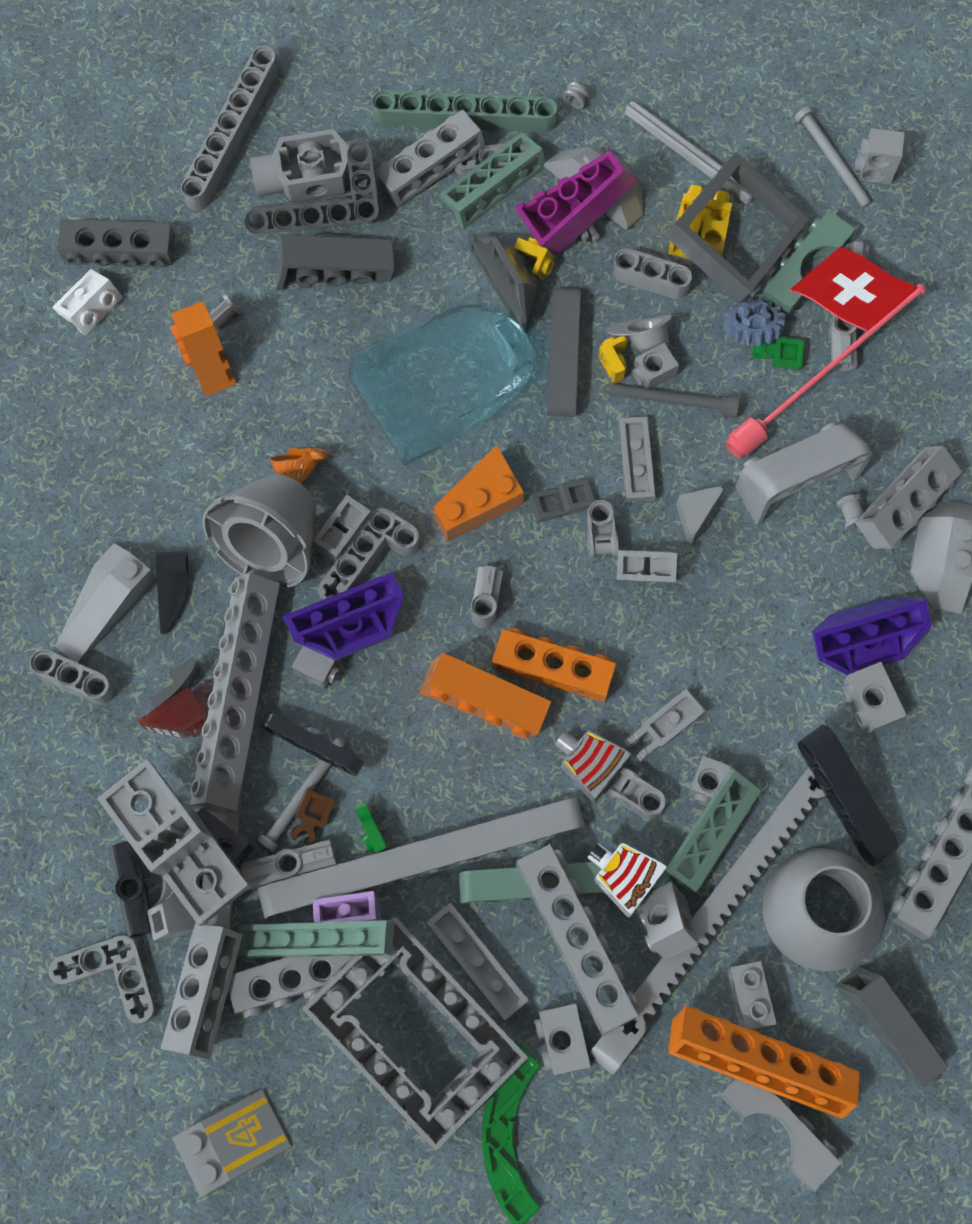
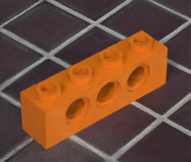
M510 628L509 631L502 629L492 659V669L605 703L616 663L611 662L610 657L602 654H594V656L584 654L582 649L572 645H566V648L555 645L553 640L546 637L531 638L519 629ZM527 649L533 652L534 657L530 660H522L518 653ZM551 658H557L563 665L558 669H552L546 662ZM584 666L590 670L591 674L588 677L582 678L576 675L575 669Z

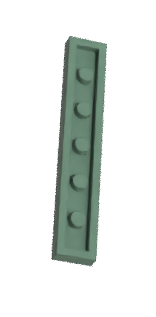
M379 920L240 925L239 933L243 936L237 956L259 958L392 955L394 922Z

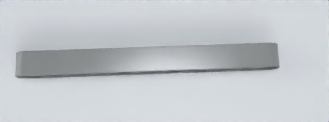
M570 798L271 883L258 888V895L264 919L276 918L275 915L280 913L284 916L305 910V906L308 905L313 907V900L363 893L365 892L364 889L371 888V890L393 885L394 881L399 879L401 882L423 876V872L430 871L431 874L452 868V864L458 862L459 865L480 860L482 859L481 856L486 854L489 857L511 851V847L514 846L522 848L539 843V839L542 838L550 840L567 835L570 830L581 831L586 826L578 799Z

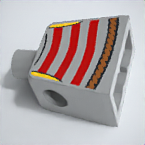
M565 731L555 743L559 749L567 754L561 764V768L593 803L627 763L631 755L628 751L591 731H587L579 741Z

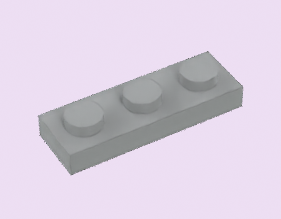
M619 418L618 425L626 502L653 501L656 496L648 418Z

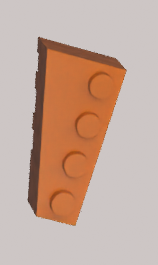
M443 652L431 662L419 694L455 707L463 713L483 718L490 725L511 729L513 735L522 739H527L528 736L532 738L539 734L551 701Z

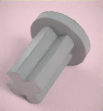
M226 294L222 296L224 301L209 314L217 329L235 313L238 315L242 313Z

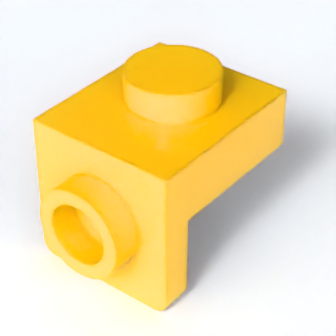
M529 237L528 241L518 238L514 248L520 251L523 256L536 261L532 274L538 280L543 281L546 275L548 276L553 269V254L548 249L541 247L534 238Z

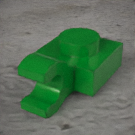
M780 337L774 340V344L761 342V346L755 344L752 350V358L772 359L771 367L800 370L802 367L804 340Z

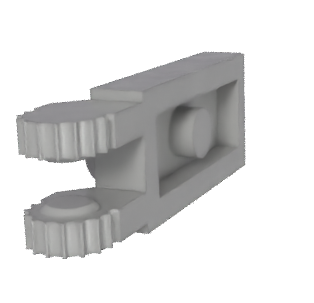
M685 689L642 723L641 728L626 739L624 743L629 748L638 743L645 734L651 738L653 742L639 751L636 756L641 762L658 748L664 747L704 715L706 710L688 689Z

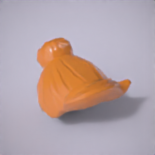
M290 448L284 456H273L269 460L276 474L288 476L301 484L311 475L319 461L329 459L330 452L320 448Z

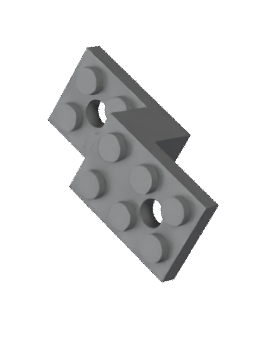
M149 759L144 760L97 798L150 872L161 875L199 926H203L251 887L200 817L186 809ZM146 795L149 799L147 809L143 812H137L135 809L136 799L139 796ZM210 872L214 877V883L210 889L203 890L199 885L200 877L204 873Z

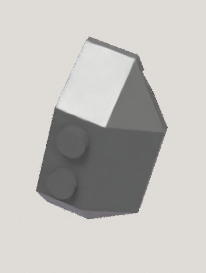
M474 233L469 235L470 251L521 336L526 334L537 301V290L540 287L536 276L532 273L529 274L525 267L526 261L520 251L516 252L511 243L494 236Z

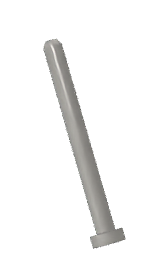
M807 106L801 109L795 115L797 123L805 125L858 203L864 208L869 206L870 198L812 117L814 115L812 108Z
M338 737L333 741V744L341 748L345 747L346 741L343 738ZM322 760L318 762L266 836L260 835L256 840L260 845L272 853L275 852L278 848L275 843L294 818L305 789L308 788L313 791L331 766L330 764Z

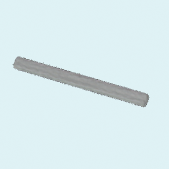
M631 101L627 105L625 111L627 116L711 179L722 167L721 164L636 101ZM731 176L722 185V187L745 204L751 203L754 199Z

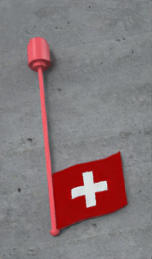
M841 247L835 250L789 291L811 299L840 320L867 332L763 421L758 418L754 420L750 417L728 435L729 439L725 441L728 450L738 459L750 455L768 439L766 434L768 428L766 425L915 297L919 294H924L926 291L925 286L922 284L914 286L891 276L853 251Z

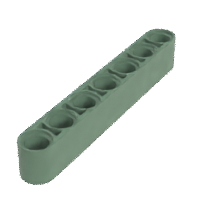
M383 90L375 93L371 100L374 120L378 124L385 126L437 128L450 116L457 114L461 110L468 111L466 114L480 130L549 132L553 130L557 122V104L548 97Z
M653 858L668 867L669 858ZM595 863L566 864L567 866L563 868L567 878L573 877L579 887L581 894L577 897L593 896V893L606 895L594 881L601 871V868ZM517 867L472 870L459 873L461 905H471V902H478V904L501 903V900L508 899L509 902L532 900V896ZM664 870L649 892L671 882V875ZM547 874L541 879L542 885L548 889H553L559 884L558 878L553 874Z

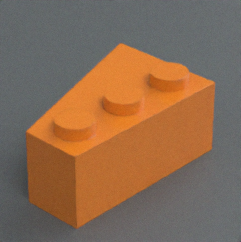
M204 301L171 313L175 323L170 326L186 366H193L205 396L235 385L236 381L225 358L221 342Z
M496 445L433 507L434 518L448 542L524 503V492Z

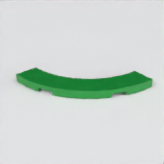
M519 1043L518 1047L528 1058L487 1099L482 1125V1151L486 1173L500 1207L512 1224H525L541 1208L526 1187L518 1168L514 1150V1123L521 1097L528 1083L542 1065Z

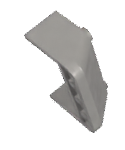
M833 422L823 427L820 433L762 459L754 457L745 462L743 465L744 469L741 471L737 481L736 489L755 524L759 525L762 524L770 504L843 471H847L852 482L857 481L873 453L868 444L844 424L837 425L836 422Z

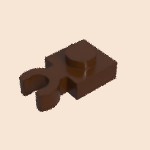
M306 788L294 815L296 818L301 819V823L292 829L290 837L296 840L301 831H306L308 837L305 844H313L315 840L314 827L316 825L324 828L335 800Z

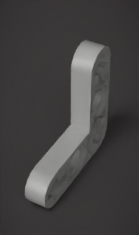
M122 935L60 956L50 964L49 976L53 982L60 985H70L113 970L128 1019L137 1024H146L155 1015V1002L140 950L136 941L130 937ZM121 942L127 946L131 945V950L127 951L126 958L120 954L111 956L113 963L109 964V956L104 950L105 947L109 946L108 951L113 952L120 949ZM92 952H99L102 956V963L96 969H90L86 965L87 956ZM79 957V966L83 974L79 975V970L74 969L67 972L68 978L66 979L63 976L57 975L56 971L61 969V963L64 962L66 966H73L77 964L75 958ZM130 971H137L141 979L139 985L133 989L127 988L124 984L126 974ZM144 989L145 995H139L140 1002L143 1005H148L149 1009L144 1011L145 1017L141 1018L140 1015L133 1014V1010L137 1008V1002L133 997L128 999V994H137Z

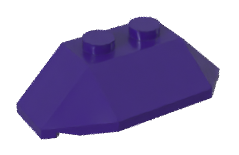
M388 573L283 616V619L296 643L336 661L390 639L404 594L392 573Z
M924 598L882 599L829 615L812 631L817 659L846 675L879 662L882 665L903 660L916 646L923 634L927 633L931 628L927 600Z

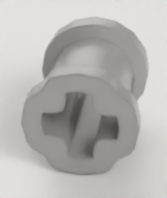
M859 493L845 496L836 502L837 508H841L846 520L844 527L848 531L858 528L855 521L864 513L860 503L862 496Z

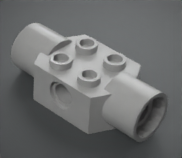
M334 129L280 137L273 154L250 157L256 195L261 196L283 192L293 202L344 194L350 181L347 149L351 141L345 142ZM362 145L355 146L351 151L354 158L360 160L364 159L368 154L367 149ZM362 173L357 175L355 180L370 177Z

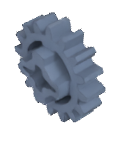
M748 297L747 302L741 300L739 303L737 302V305L730 304L729 310H725L724 330L728 331V337L735 336V342L737 343L743 340L746 346H749L751 342L761 346L762 341L771 344L772 338L779 339L780 333L784 332L785 313H781L780 306L773 307V301L766 303L763 302V298L753 301L751 297Z

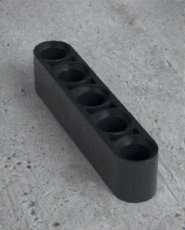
M822 724L798 741L797 745L801 755L858 852L868 864L876 866L899 848V844L839 739L827 725Z

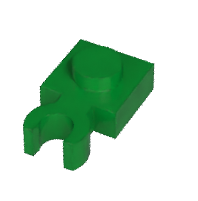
M365 802L354 807L366 832L361 838L368 852L373 850L376 853L387 851V846Z

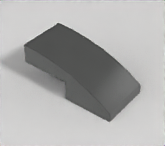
M588 478L561 483L558 488L533 492L529 496L537 523L587 510L595 501Z
M194 656L168 672L174 683L149 698L160 715L187 692L198 676L201 667Z

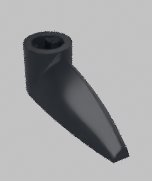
M187 551L156 553L161 634L169 633L183 605L189 575Z

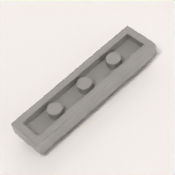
M451 903L426 922L504 1021L529 1001Z

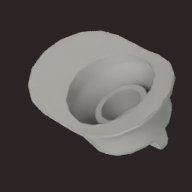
M666 314L653 318L633 319L615 323L607 328V333L615 336H626L631 346L643 353L662 343H665L668 347L667 323L672 319V315Z

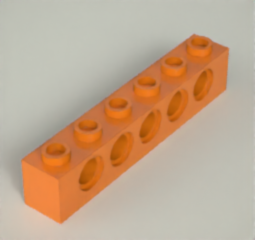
M685 1005L672 1020L668 1054L841 1119L858 1106L859 1071L851 1069L842 1063L830 1061L818 1056L816 1053L804 1051L789 1045L787 1042L767 1037L756 1030H749L738 1026L727 1019H720L709 1015L698 1008H691Z

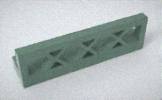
M521 132L439 194L440 200L454 211L457 223L465 229L545 168L543 149ZM522 143L528 147L523 153H513L514 149ZM498 161H508L505 167L493 169V165ZM477 177H487V180L482 184H472V181ZM466 192V196L457 203L450 198L456 193Z
M730 769L665 870L676 878L675 883L685 890L698 891L761 792L760 789L734 769ZM735 780L738 784L730 795L729 788ZM722 807V809L720 810V812L714 820V811L716 810V808ZM706 832V834L697 846L696 839L698 838L700 833ZM689 858L682 871L679 872L677 869L683 859Z

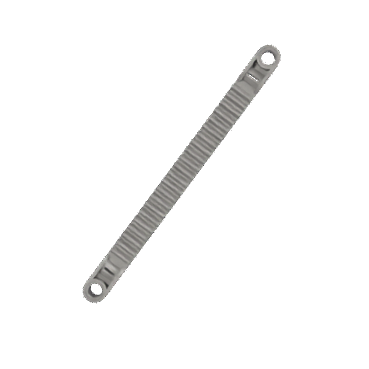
M809 767L693 916L692 922L699 945L667 961L661 958L633 994L640 1009L636 1010L638 1017L634 1019L636 1033L630 1032L625 1035L622 1032L624 1029V1025L601 1036L588 1053V1056L611 1075L616 1072L643 1037L645 1032L643 1015L652 1017L656 1013L652 1005L661 1006L663 1001L660 995L666 997L670 995L671 991L667 985L675 987L679 983L675 975L682 977L686 974L683 966L690 967L694 963L691 956L697 958L702 953L699 947L704 948L708 945L709 942L706 937L712 938L716 934L713 927L720 928L724 924L721 917L727 919L731 915L729 908L734 909L738 906L737 899L741 900L746 895L744 889L749 890L754 885L752 880H757L760 877L761 873L759 870L763 871L768 866L767 861L770 862L776 856L774 851L778 852L783 847L781 842L785 843L789 839V833H792L798 827L797 824L805 818L803 814L806 815L812 809L810 803L818 802L825 797L819 784L814 791L809 788L811 782L816 780Z

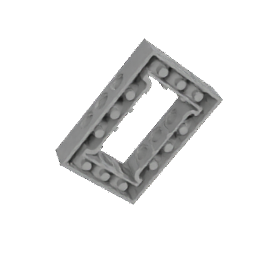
M393 916L389 920L394 922L392 955L352 956L302 1005V1010L428 1144L437 1151L528 1057L406 927ZM392 961L479 1052L434 1099L347 1007L354 999L358 1000L362 996L363 990L375 978L381 977L385 973L384 970Z

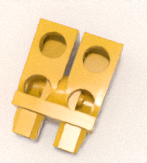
M691 185L688 192L684 193L677 220L704 189L702 186ZM719 190L714 195V199H711L689 227L697 234L701 231V238L722 256L732 203H730L729 192ZM670 241L668 254L688 258Z

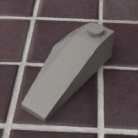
M114 543L94 564L55 647L70 660L80 663L157 580L151 569L129 551Z

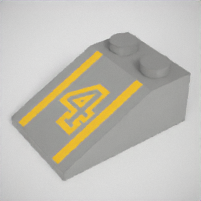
M263 1089L204 1119L172 1138L200 1197L213 1193L292 1147Z

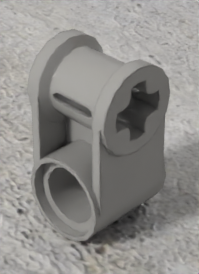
M605 500L594 501L588 508L586 520L589 558H594L595 555L600 554L618 556V536L615 529L613 507ZM595 512H603L606 514L607 519L605 521H597L593 518V514Z
M622 768L620 771L621 777L613 789H608L606 794L621 806L629 808L644 819H658L663 814L665 808L663 793L645 782L631 770ZM648 798L656 799L660 807L657 810L649 811L644 807L643 801Z

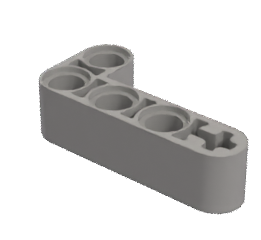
M385 508L374 510L321 581L318 587L320 599L328 598V591L333 593L337 590L339 594L358 586L386 546L402 556L414 555L420 547L417 529L390 510ZM381 521L390 523L386 529H377L375 527ZM404 536H410L414 539L408 545L401 544L399 540ZM363 544L373 545V549L369 552L359 551L360 546ZM353 566L357 569L353 575L346 576L342 574L346 567Z

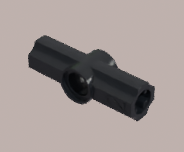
M129 842L114 844L109 847L116 880L115 892L120 899L127 937L132 938L150 934L152 931L147 912L150 909L147 895L148 886L144 881L139 855L134 851ZM136 881L138 883L137 893L134 896L127 897L125 893L126 886Z

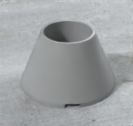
M269 474L214 500L203 514V531L206 539L211 537L218 549L215 553L240 575L251 572L280 584H287V587H292L304 579L310 568L317 510L316 503L310 492L296 480L281 474Z
M811 848L791 855L773 871L767 881L763 895L762 915L769 937L784 956L804 968L831 972L851 967L863 960L874 949L884 928L885 902L877 880L859 860L839 850ZM829 879L835 881L849 893L854 906V916L846 932L833 933L826 931L816 925L810 918L805 906V892L811 880Z

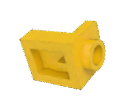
M625 336L608 338L599 348L598 357L613 384L624 380L625 369H627L625 359L620 354L626 350L627 339Z

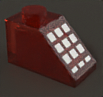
M187 687L137 721L145 731L188 738L191 735L192 737H197L202 734V728L207 721L208 715L190 688Z

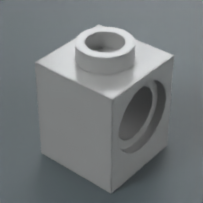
M662 343L635 357L632 374L639 385L643 384L645 388L652 389L675 377L679 364L666 344ZM653 365L660 370L654 372L650 371L647 367Z
M304 646L291 667L295 675L326 689L329 683H335L341 670L338 667V660L335 661Z
M702 756L688 793L694 796L693 801L707 806L730 771L731 766ZM711 777L716 783V788L713 790L705 789L701 784V778Z

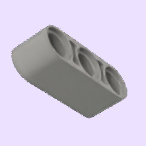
M628 248L619 250L614 258L613 275L616 280L673 299H682L689 293L692 273L684 265ZM622 264H628V265H630L631 267H630V268H623V267H621L620 265H622ZM653 272L657 274V276L652 277L647 275L646 273ZM678 280L683 282L684 284L677 285L673 283V281Z
M45 649L36 651L30 658L29 665L31 670L40 679L98 705L107 704L114 696L115 691L112 683L97 671ZM51 660L52 665L50 669L42 672V664ZM78 672L76 681L67 683L69 674ZM105 684L102 693L93 695V688L96 685Z

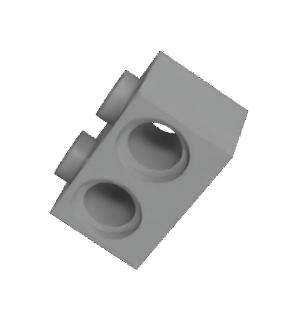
M871 128L868 138L862 140L860 154H857L854 169L859 171V181L891 184L903 155L904 132Z
M346 495L313 539L314 550L335 563L370 516L371 511Z
M618 550L617 580L676 582L677 552Z
M758 961L727 969L726 972L739 1026L755 1030L776 1025L762 962Z

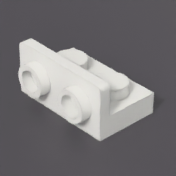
M90 269L53 306V309L58 315L73 323L80 333L87 335L122 299V296L108 278Z

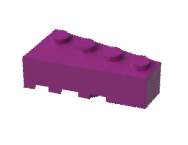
M608 151L579 168L577 174L570 178L567 176L557 181L558 185L548 191H540L534 195V199L526 204L523 202L515 206V209L539 245L557 256L636 185L639 180L623 159L612 151Z

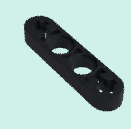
M268 711L259 724L264 730L352 776L357 777L364 765V762L351 752Z

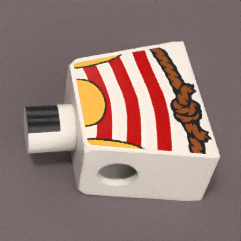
M598 843L587 857L601 868V871L595 877V883L627 917L632 915L667 868L664 864L624 843H621L613 854Z

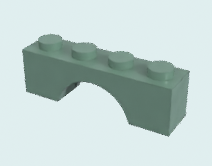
M829 210L822 219L817 217L809 228L810 234L806 238L802 236L793 248L795 252L792 256H785L777 267L778 273L774 277L770 275L761 287V290H763L761 297L763 302L773 301V307L780 306L781 313H785V318L788 319L804 299V296L789 291L802 279L801 267L811 260L827 258L839 247L844 248L846 244L851 242L856 228Z

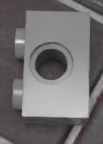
M881 662L851 673L843 681L845 684L842 686L843 693L849 702L853 701L857 710L855 713L856 721L861 729H866L868 735L897 724L907 716ZM865 694L874 695L878 700V705H870L866 701Z
M669 882L647 893L640 903L642 911L639 912V915L647 928L648 934L645 935V940L652 952L657 951L667 961L699 945L686 897L672 882Z
M572 1004L539 1012L540 1019L534 1020L538 1039L544 1038L547 1051L541 1052L545 1071L551 1070L552 1076L590 1068L577 1005ZM564 1032L569 1036L570 1045L567 1049L559 1050L554 1047L552 1038L555 1033Z

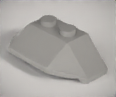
M584 147L561 151L546 161L544 167L560 180L566 176L570 178L579 172V168L607 152L598 147ZM637 175L635 176L639 182L604 213L625 230L629 229L643 217L642 181Z
M948 501L919 518L920 521L917 525L909 573L932 609L961 615L972 584V505Z

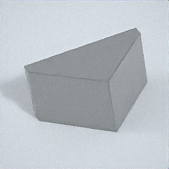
M717 486L678 496L676 505L688 543L692 544L720 500L723 488Z

